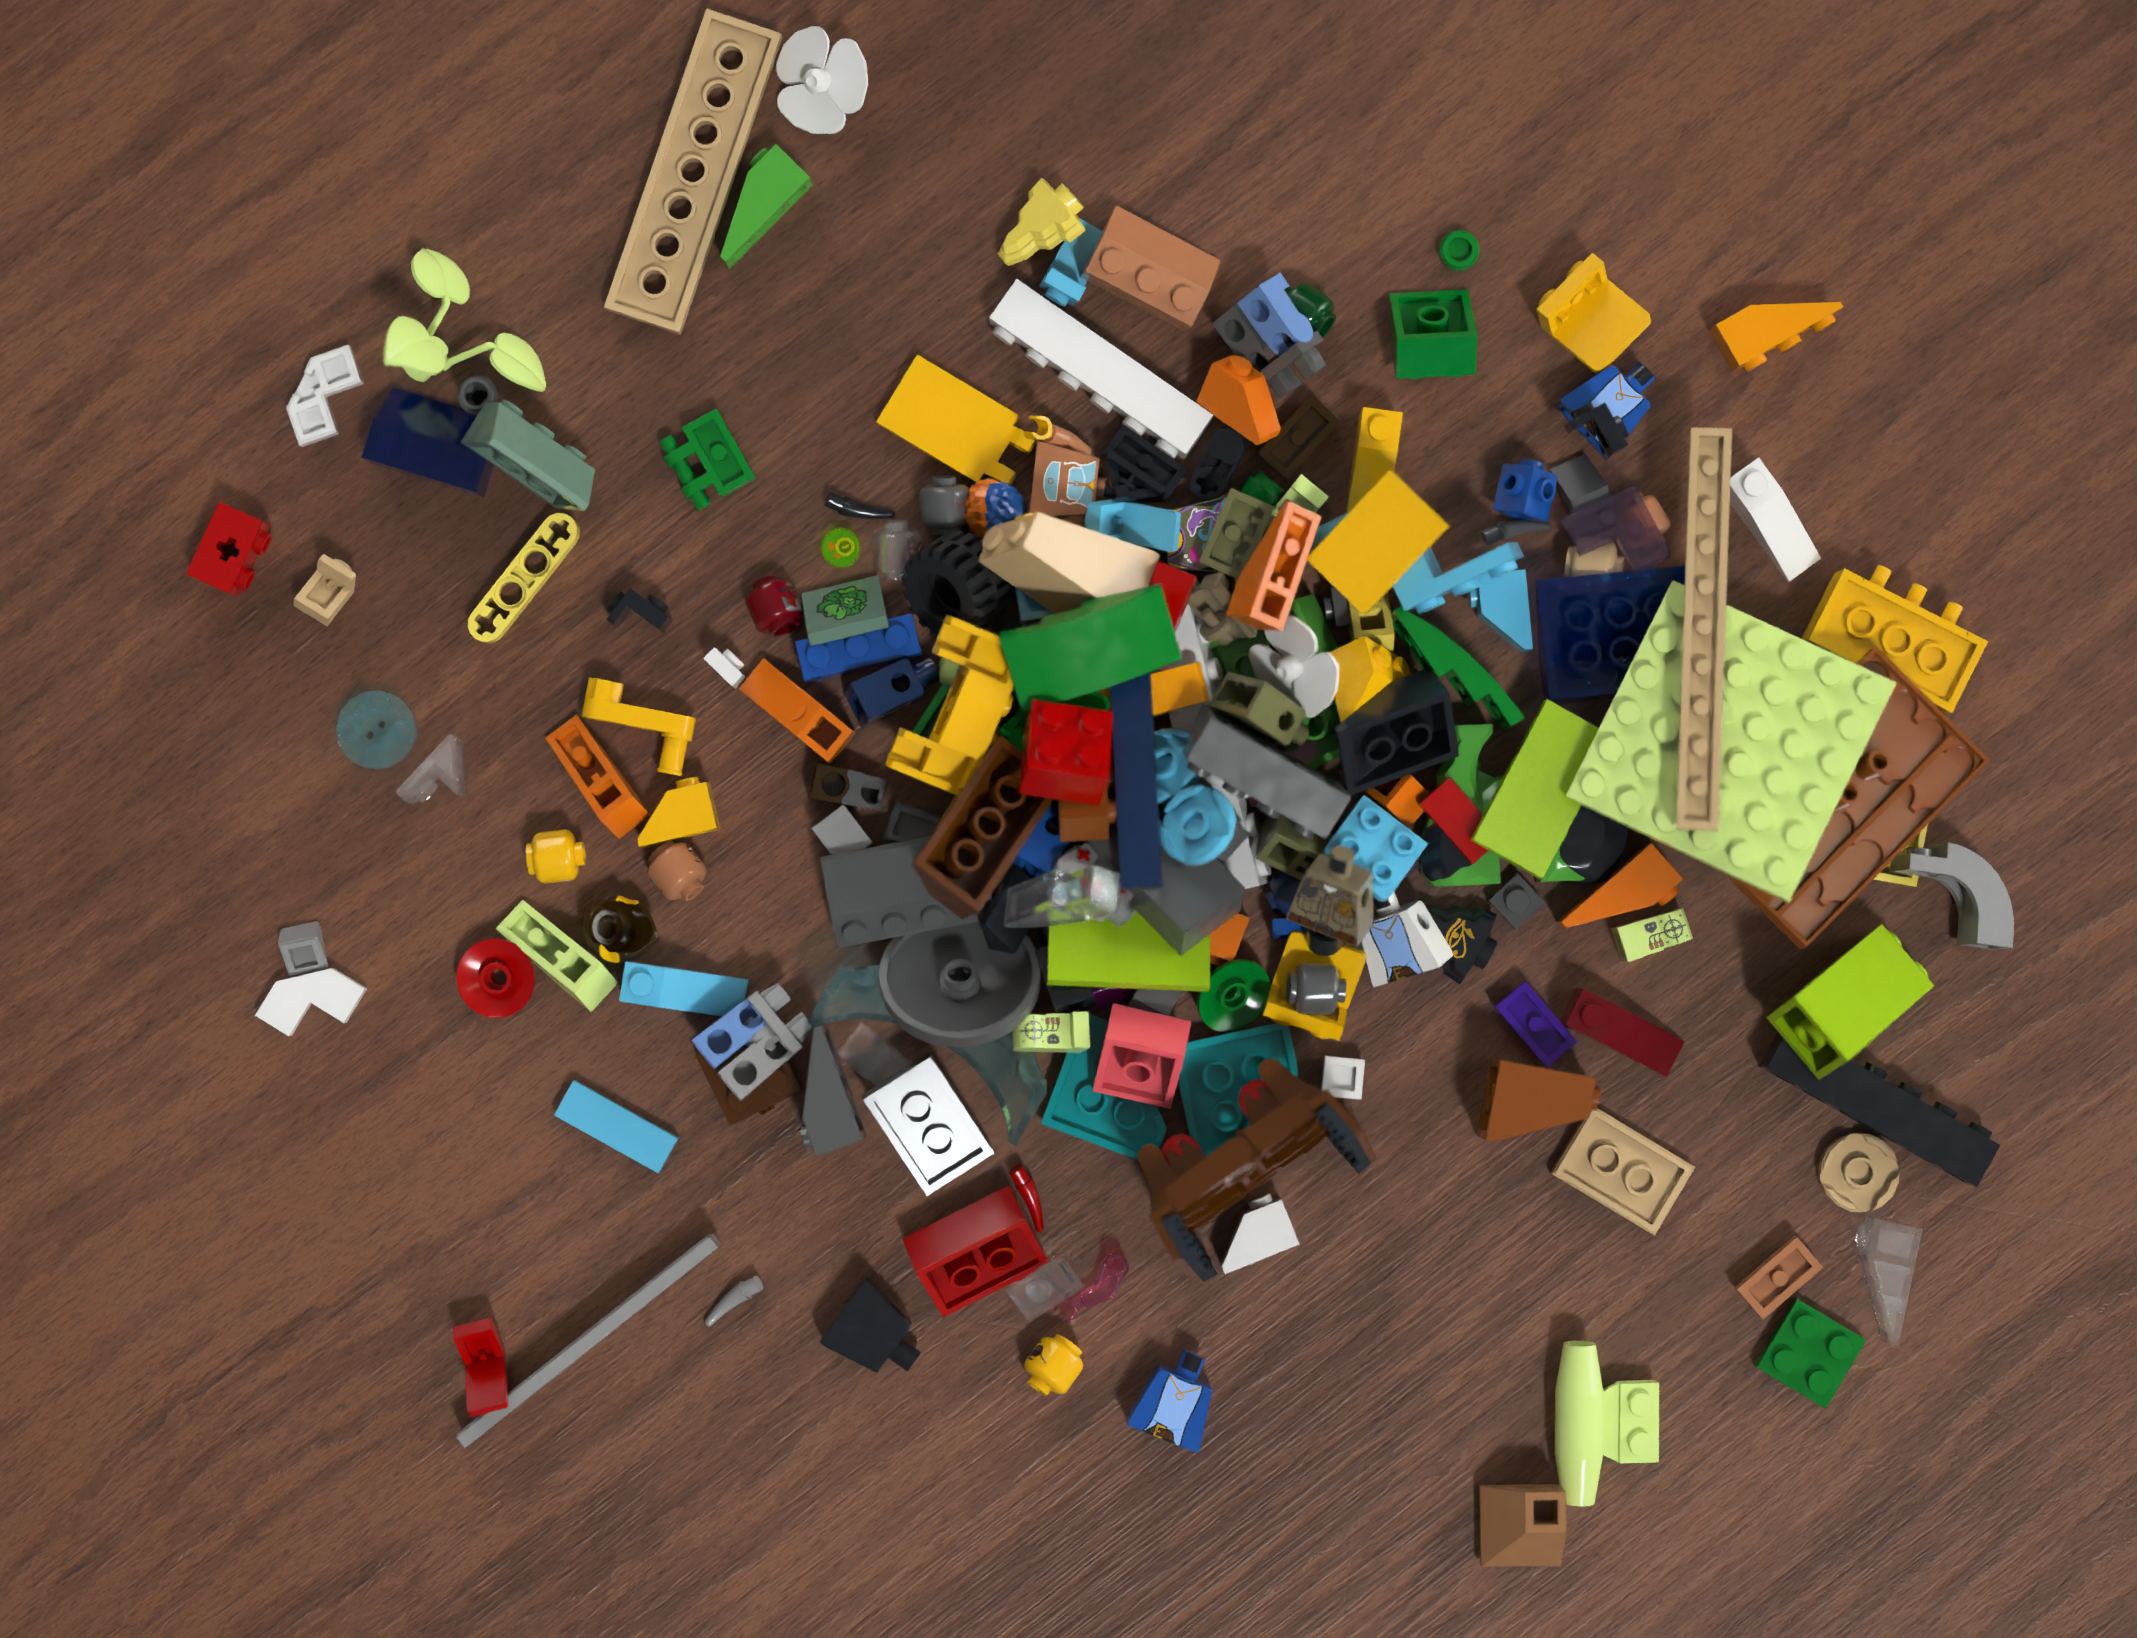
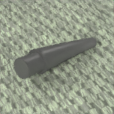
M1524 519L1495 523L1493 527L1481 531V535L1485 544L1489 546L1519 534L1549 531L1551 524Z

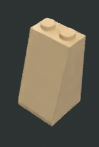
M1036 512L990 528L983 538L982 546L984 548L978 562L1056 614L1081 608L1082 601L1147 587L1160 555L1155 551Z

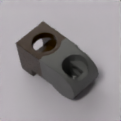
M816 763L808 799L882 811L888 779Z

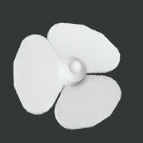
M811 26L795 32L783 45L776 63L777 74L784 83L799 85L782 89L777 98V105L780 112L794 126L812 134H835L841 131L845 125V113H855L863 106L868 87L867 64L858 44L849 38L840 39L835 43L826 63L829 51V38L825 30L818 26Z
M1288 615L1283 631L1264 630L1266 638L1280 654L1264 644L1252 646L1249 650V659L1256 678L1266 681L1306 711L1305 717L1317 716L1330 706L1338 690V662L1331 654L1326 652L1315 655L1318 647L1316 636L1312 629L1297 617Z

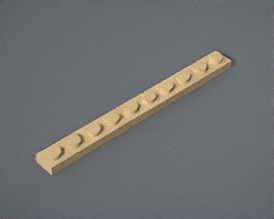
M1691 427L1676 818V830L1718 832L1732 428Z

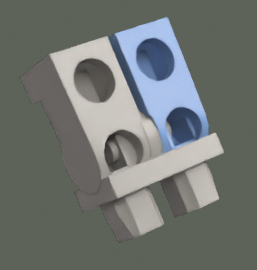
M779 983L765 989L760 994L756 991L691 1041L713 1069L718 1067L743 1045H746L747 1049L717 1073L739 1102L802 1048L800 1044L807 1039L814 1029V1026L802 1012L786 1025L775 1014V1012L791 1000Z

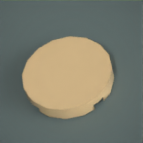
M1849 1133L1836 1138L1825 1148L1818 1164V1180L1823 1193L1834 1205L1850 1212H1867L1881 1208L1893 1197L1899 1184L1900 1172H1898L1897 1158L1894 1151L1883 1140L1867 1133Z

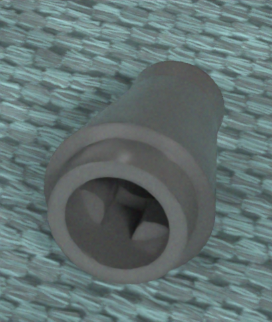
M471 376L464 380L459 387V404L469 414L478 415L485 402H497L496 386L487 377ZM483 394H487V399L483 400L481 405H478V398Z

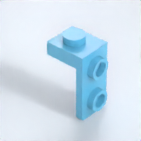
M1082 219L1080 221L1086 231L1071 243L1063 242L1038 286L1046 291L1045 296L1048 299L1064 307L1066 304L1073 307L1079 302L1084 293L1087 280L1081 278L1080 275L1102 233L1101 230Z
M1109 499L1088 503L1084 524L1087 529L1131 544L1174 552L1178 549L1181 514L1177 511L1145 504Z

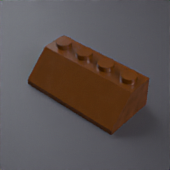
M1002 736L996 739L911 864L930 896L962 920L980 911L1054 800L1019 794L1022 752Z

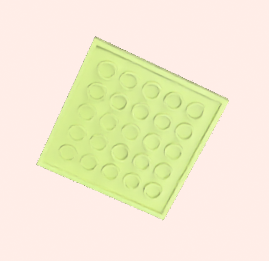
M1672 580L1566 794V798L1789 903L1889 700L1896 682L1726 605L1718 832L1676 830L1685 586Z

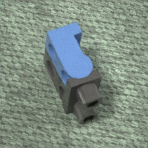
M1281 272L1256 287L1212 323L1236 356L1247 359L1251 362L1253 368L1265 375L1266 382H1268L1280 399L1302 384L1290 366L1292 364L1304 380H1307L1326 366L1315 348L1323 341V338L1318 331L1313 332L1309 320L1298 312L1284 291L1289 287V284Z

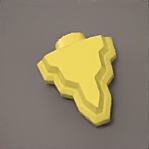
M1041 178L1028 192L1029 201L1019 211L1018 224L1006 235L998 252V255L1006 265L1010 266L1027 260L1039 249L1051 250L1062 241L1071 243L1086 231L1076 215L1084 206L1063 183L1054 190L1047 181Z

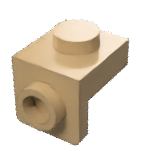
M322 554L317 562V570L296 595L293 606L328 626L354 593L356 574L344 561L331 559L327 555Z

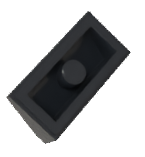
M1012 864L1009 867L980 921L987 946L990 950L1011 954L1016 953L1045 899V894L1041 888L1018 865Z

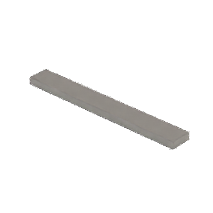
M709 1233L508 1393L509 1405L507 1408L482 1414L462 1429L456 1437L464 1448L470 1445L721 1245V1242L714 1233Z

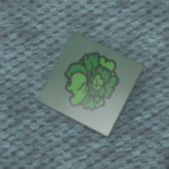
M878 575L801 593L810 645L814 646L889 627Z

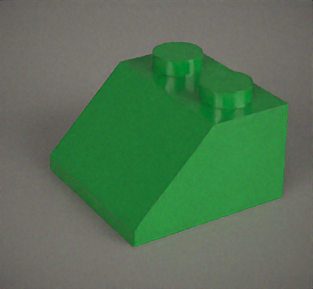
M1468 289L1389 293L1391 347L1396 379L1408 378L1415 380L1422 377L1476 375L1478 335Z

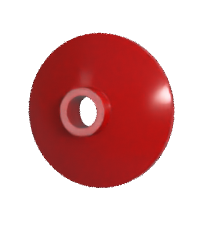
M493 938L476 943L464 953L457 968L456 980L462 999L473 1011L489 1018H504L517 1013L529 1002L535 989L536 976L531 959L520 947L511 941ZM497 969L502 970L506 975V980L503 984L498 983L494 978V973Z

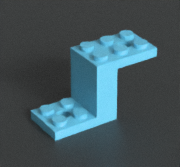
M1348 513L1318 527L1309 555ZM1518 542L1506 543L1444 574L1430 547L1400 578L1393 588L1404 611L1416 609L1418 614L1426 613L1445 604L1443 596L1450 592H1453L1454 596H1461L1482 586L1479 578L1487 574L1493 579L1517 569L1518 566L1515 561L1524 557Z

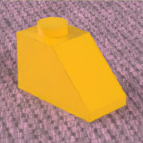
M699 777L676 781L677 789L669 790L665 793L637 838L639 847L645 848L721 830L710 783H700Z

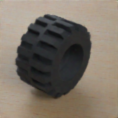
M954 531L951 534H944L911 556L910 561L905 564L904 571L906 574L902 576V584L906 587V590L903 591L906 600H909L911 605L909 609L912 615L916 614L919 618V624L923 628L927 626L930 629V633L935 637H938L946 615L984 629L1006 612L1005 607L1010 603L1011 597L1008 595V592L1011 590V584L978 562L984 546H982V541H977L976 535L971 533L964 535L962 531Z

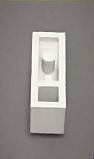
M1757 458L1730 477L1731 506L1787 582H1790L1821 559L1784 491L1760 458Z

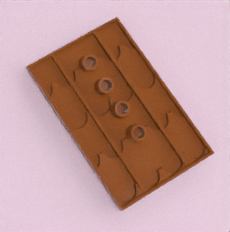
M1877 647L1869 650L1856 664L1896 682V685L1790 902L1787 903L1722 872L1800 950L1806 948L1990 761Z

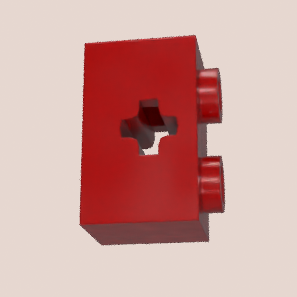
M219 501L186 574L226 593L239 597L241 591L246 592L253 582L255 570L252 569L258 555H264L270 545L272 534L269 531L272 526ZM232 546L240 550L237 557L230 556L226 553L227 547Z

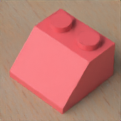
M1113 1003L1092 1091L1171 1109L1185 1057L1191 1021Z

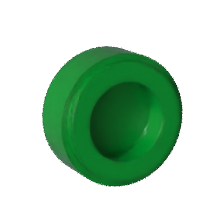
M1456 230L1450 232L1444 237L1439 247L1441 263L1447 269L1454 272H1463L1470 269L1479 256L1480 248L1478 241L1467 231Z

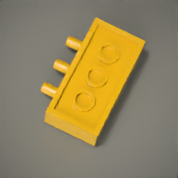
M1881 565L1876 567L1870 581L1845 568L1834 573L1801 639L1855 664L1869 650L1877 647L1944 714L1952 713L1988 643L1987 640L1955 625L1963 607L1949 601L1941 617L1920 607L1927 592L1924 586L1913 583L1905 599L1884 589L1891 575V570Z

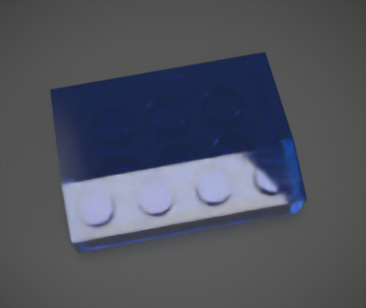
M1686 565L1535 581L1538 656L1543 701L1548 699L1554 703L1614 698L1672 580L1685 586Z

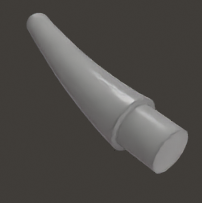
M754 1276L745 1282L740 1281L713 1308L705 1320V1325L708 1327L712 1326L729 1310L751 1299L752 1295L763 1290L760 1278Z

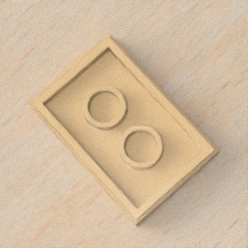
M1597 1108L1596 1111L1590 1110L1588 1119L1581 1120L1550 1173L1655 1236L1695 1167Z

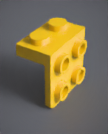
M1593 253L1584 262L1578 261L1568 271L1566 280L1556 290L1550 289L1539 301L1538 308L1536 309L1541 328L1595 373L1605 370L1651 323L1650 314L1607 279L1604 262Z
M1299 930L1291 932L1272 981L1263 1015L1271 1018L1279 1025H1293L1308 1030L1315 1037L1321 1039L1331 1038L1339 1041L1345 1026L1348 1007L1366 962L1364 951L1344 945L1333 955L1320 956L1308 948L1307 932ZM1298 964H1332L1336 967L1339 978L1346 979L1345 1002H1338L1333 1014H1300L1294 1009L1293 1004L1287 1003V976L1289 972L1295 971Z

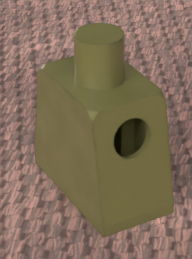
M1228 671L1209 704V707L1264 740L1283 746L1291 744L1294 747H1300L1309 736V728L1302 723L1306 716V711L1266 681Z

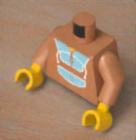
M1031 415L1028 419L1036 421L1038 430L1036 433L1024 431V436L1027 439L1043 440V442L1037 441L1030 512L1016 516L1015 519L1039 512L1084 527L1088 503L1095 502V500L1115 499L1107 478L1098 477L1100 459L1094 457L1093 449L1071 431L1051 424L1050 420L1045 416Z

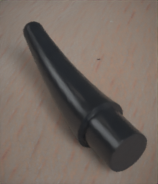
M831 491L824 503V506L837 511L839 515L847 517L889 519L895 516L893 510L865 505Z

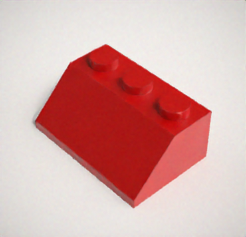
M1010 1185L902 1238L917 1276L942 1317L1050 1264Z

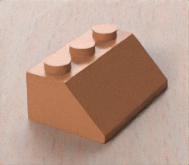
M1116 205L1080 277L1185 332L1192 327L1209 294L1221 260Z

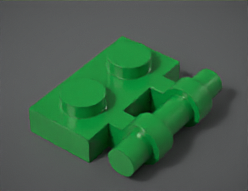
M717 408L682 427L689 440L686 444L679 447L673 435L659 441L665 453L663 459L667 467L674 469L683 485L680 490L686 500L691 499L697 512L711 505L704 492L709 487L714 485L720 497L724 498L756 480L755 475ZM696 454L707 472L696 478L687 462L690 457Z

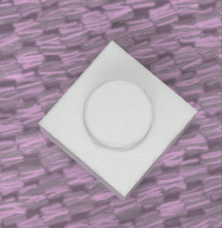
M714 647L703 658L735 689L747 678L740 672L744 664L728 648L722 654Z
M1324 1055L1321 1090L1327 1089L1333 1097L1361 1100L1365 1060Z

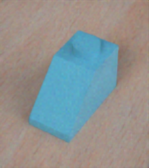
M1513 570L1491 579L1489 574L1479 578L1482 586L1468 592L1469 607H1476L1477 618L1518 652L1532 650L1533 643L1526 570Z

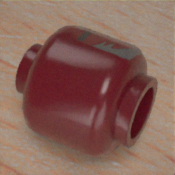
M773 575L765 576L755 581L752 585L754 589L746 597V607L756 629L761 633L770 634L771 637H781L797 629L804 609L792 582L786 579H775Z

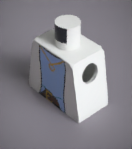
M1395 892L1386 901H1379L1373 897V905L1377 913L1373 915L1372 927L1362 939L1373 987L1439 968L1453 956L1451 948L1422 901L1417 900L1400 906Z

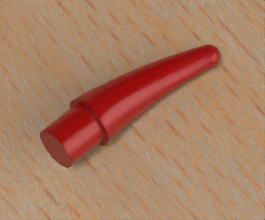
M1022 1164L1016 1165L1010 1169L1009 1175L1028 1207L1036 1231L1041 1233L1044 1230L1043 1213L1035 1182L1032 1176L1028 1175Z

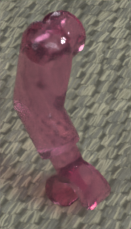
M1119 1253L1108 1255L1092 1286L1079 1292L1080 1295L1074 1299L1064 1298L1056 1303L1054 1312L1060 1305L1065 1303L1070 1304L1074 1309L1073 1315L1068 1317L1064 1323L1072 1322L1077 1317L1079 1311L1085 1308L1088 1310L1115 1296L1129 1269L1125 1256Z

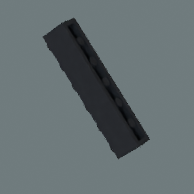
M1778 1032L1759 1065L1764 1070L1968 1185L1978 1187L2000 1147L1998 1143L1990 1139L1992 1132L1972 1121L1968 1126L1955 1120L1958 1114L1956 1111L1937 1101L1933 1107L1920 1100L1922 1092L1904 1082H1901L1898 1087L1885 1080L1888 1073L1871 1063L1866 1062L1864 1067L1849 1060L1818 1080Z

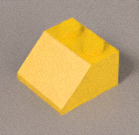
M1366 636L1329 652L1339 665L1338 690L1334 699L1340 722L1342 723L1392 681L1410 675L1411 671L1406 660Z

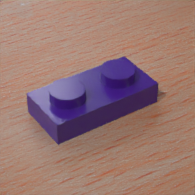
M1526 981L1521 982L1493 1006L1546 1068L1577 1043L1575 1038Z

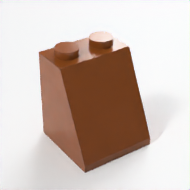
M1491 1057L1476 1135L1494 1142L1588 1119L1590 1110H1597L1600 1099V1087L1595 1086L1596 1078Z

